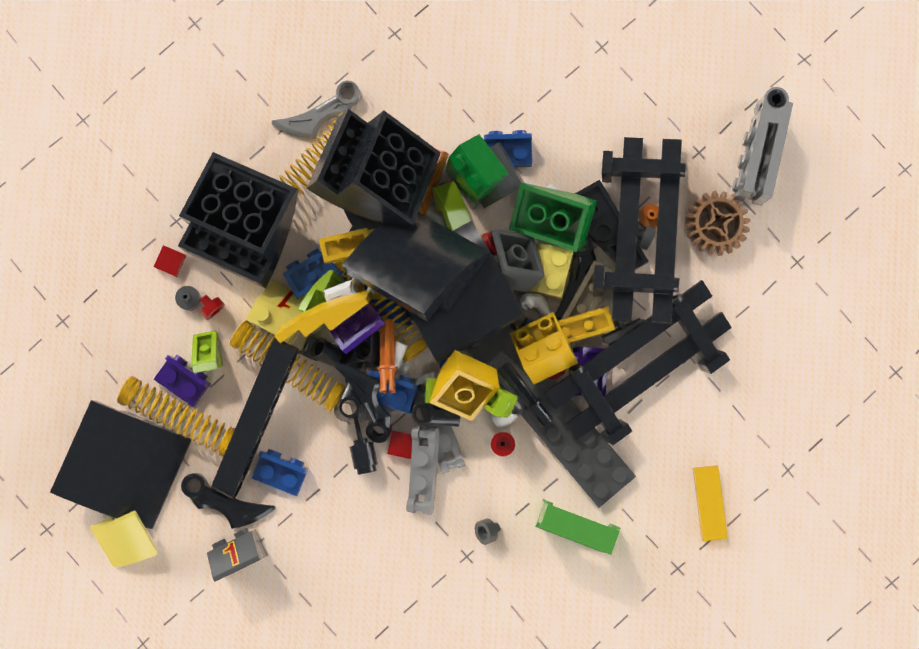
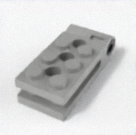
M781 87L770 88L754 107L755 116L751 120L749 132H745L742 146H745L744 154L739 156L737 168L740 169L739 177H735L732 185V191L735 192L736 196L735 200L744 201L748 196H754L752 204L762 206L773 197L793 108V102H789L788 93ZM766 135H767L766 144H765V148H764V153H763V157H762V159H761L762 151H763V147H764V142H765V138H766Z

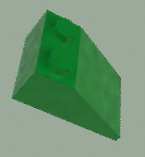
M480 134L457 146L448 157L445 171L473 209L478 207L508 175V171Z
M520 183L509 230L577 252L585 246L597 201L575 193Z

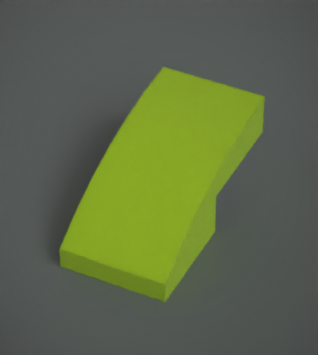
M454 181L432 188L437 211H443L448 229L453 231L471 221L465 202Z
M329 270L312 286L298 310L303 313L326 302L324 290L346 281L334 270Z

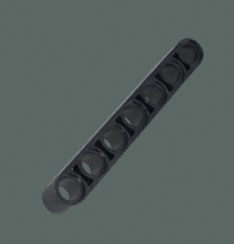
M276 338L271 343L215 475L211 490L232 500L238 495L296 360L299 348L284 341L280 343Z

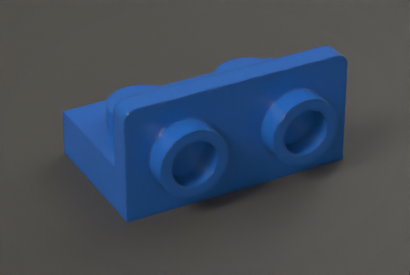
M525 130L512 131V134H503L502 131H490L484 135V141L490 148L499 142L501 143L515 167H532V133H527Z
M319 248L308 253L307 260L301 263L296 260L285 266L287 271L283 275L297 299L307 294L312 286L329 270H334L340 275L333 263L324 264L322 252Z
M369 370L368 375L380 382V371ZM400 375L399 379L395 378L396 392L389 393V384L386 383V393H380L378 389V400L381 405L411 414L420 386L413 384V378Z
M269 448L267 452L260 451V458L251 479L298 496L308 472V468L303 467L304 462L292 457L290 461L280 458L282 453Z

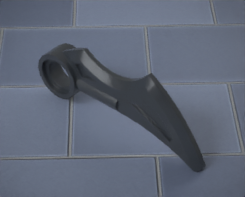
M587 235L586 239L587 250L584 252L573 251L574 257L568 286L563 300L555 312L557 320H561L593 261H597L593 250V241L589 235Z
M336 362L334 367L352 386L369 419L365 430L367 437L376 443L385 442L392 432L391 415L381 406L378 400L377 393L380 382L361 370ZM373 427H381L384 433L376 432Z
M191 473L185 476L181 483L182 492L187 497H190L198 509L210 508L221 512L229 521L231 529L254 523L276 509L275 505L250 503L236 498L232 500L219 494L207 486V480L200 473ZM195 478L200 481L201 487L198 492L189 490L188 482L190 479Z

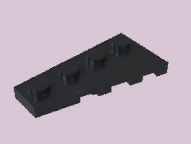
M598 180L575 194L597 201L588 235L616 264L619 211L602 182ZM638 242L636 246L635 270L649 262Z

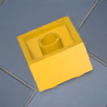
M455 350L441 367L430 403L472 421L500 389L497 369Z

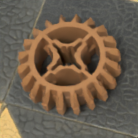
M713 191L710 198L707 193H704L702 200L699 198L694 200L696 206H689L688 210L692 214H686L685 219L691 221V223L685 224L684 228L692 229L687 234V238L693 236L696 238L692 245L695 246L700 243V252H703L707 247L708 255H713L716 249L718 256H722L724 250L730 254L733 252L732 246L738 249L741 247L739 241H746L747 237L743 233H748L750 228L744 226V224H748L751 220L750 218H743V215L747 214L748 210H740L739 207L742 206L743 201H739L737 204L733 202L736 197L735 195L726 199L727 192L723 191L719 198L717 191ZM714 205L724 207L730 213L722 214ZM706 208L708 211L706 214L708 221L700 227L699 217L702 210ZM716 219L717 221L726 220L719 228L714 225L709 227ZM735 220V231L729 240L727 225ZM713 233L721 242L710 240L704 234Z

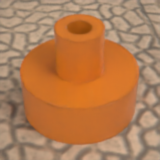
M647 204L639 210L638 223L643 228H646L647 225L654 228L657 227L658 206Z

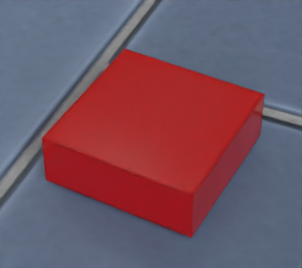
M163 245L153 267L177 277L187 255Z
M392 430L387 454L411 459L413 440L411 434Z

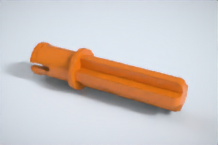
M383 319L385 324L379 328L380 366L377 367V370L380 371L379 392L386 393V383H388L389 393H395V371L397 366H395L394 321L392 319Z

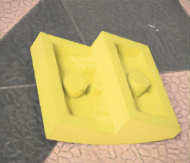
M135 510L117 519L110 517L90 526L92 533L113 567L136 563L158 554V548Z

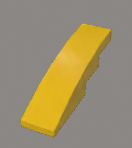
M367 228L320 238L319 243L324 264L346 261L357 246L374 229L367 230Z
M369 290L321 303L300 313L280 326L274 337L282 343L298 330L306 337L323 324L331 331L368 304L373 293Z

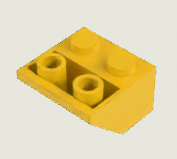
M554 312L510 333L523 368L533 384L578 364Z

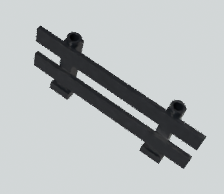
M624 137L623 158L613 157V151H603L602 182L612 183V176L621 177L615 272H605V265H595L593 293L594 296L604 297V290L614 291L612 321L632 322L633 293L643 292L653 293L652 323L672 324L673 293H679L680 280L674 274L680 177H685L686 163L681 162L682 139H663L661 159H642L643 138ZM641 178H660L655 274L635 273Z
M700 280L682 294L673 296L672 324L652 323L651 315L588 362L572 368L567 377L544 392L555 409L579 392L582 394L589 407L566 423V426L576 440L601 423L605 429L601 432L602 437L611 445H615L633 432L628 423L621 419L618 420L615 412L697 353L701 357L697 364L702 371L709 374L714 373L730 361L727 353L716 349L713 341L732 328L723 312H719L703 325H701L693 312L694 309L712 297L703 280ZM676 322H679L687 335L685 338L604 396L594 383L597 379Z

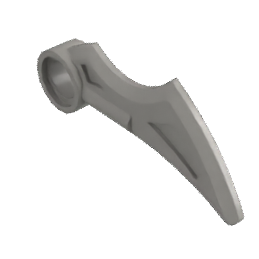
M343 81L337 86L336 95L302 114L272 120L271 123L289 134L316 139L320 127L327 120L338 117L341 112H345L348 108L351 110L353 105L359 101L361 96L359 87L353 81ZM347 87L355 90L354 97L349 100L342 97V91Z

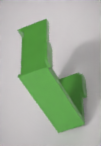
M545 499L542 500L544 504L535 527L597 551L612 554L620 532L619 530L621 529L619 526L611 523L608 526L555 507L553 502Z

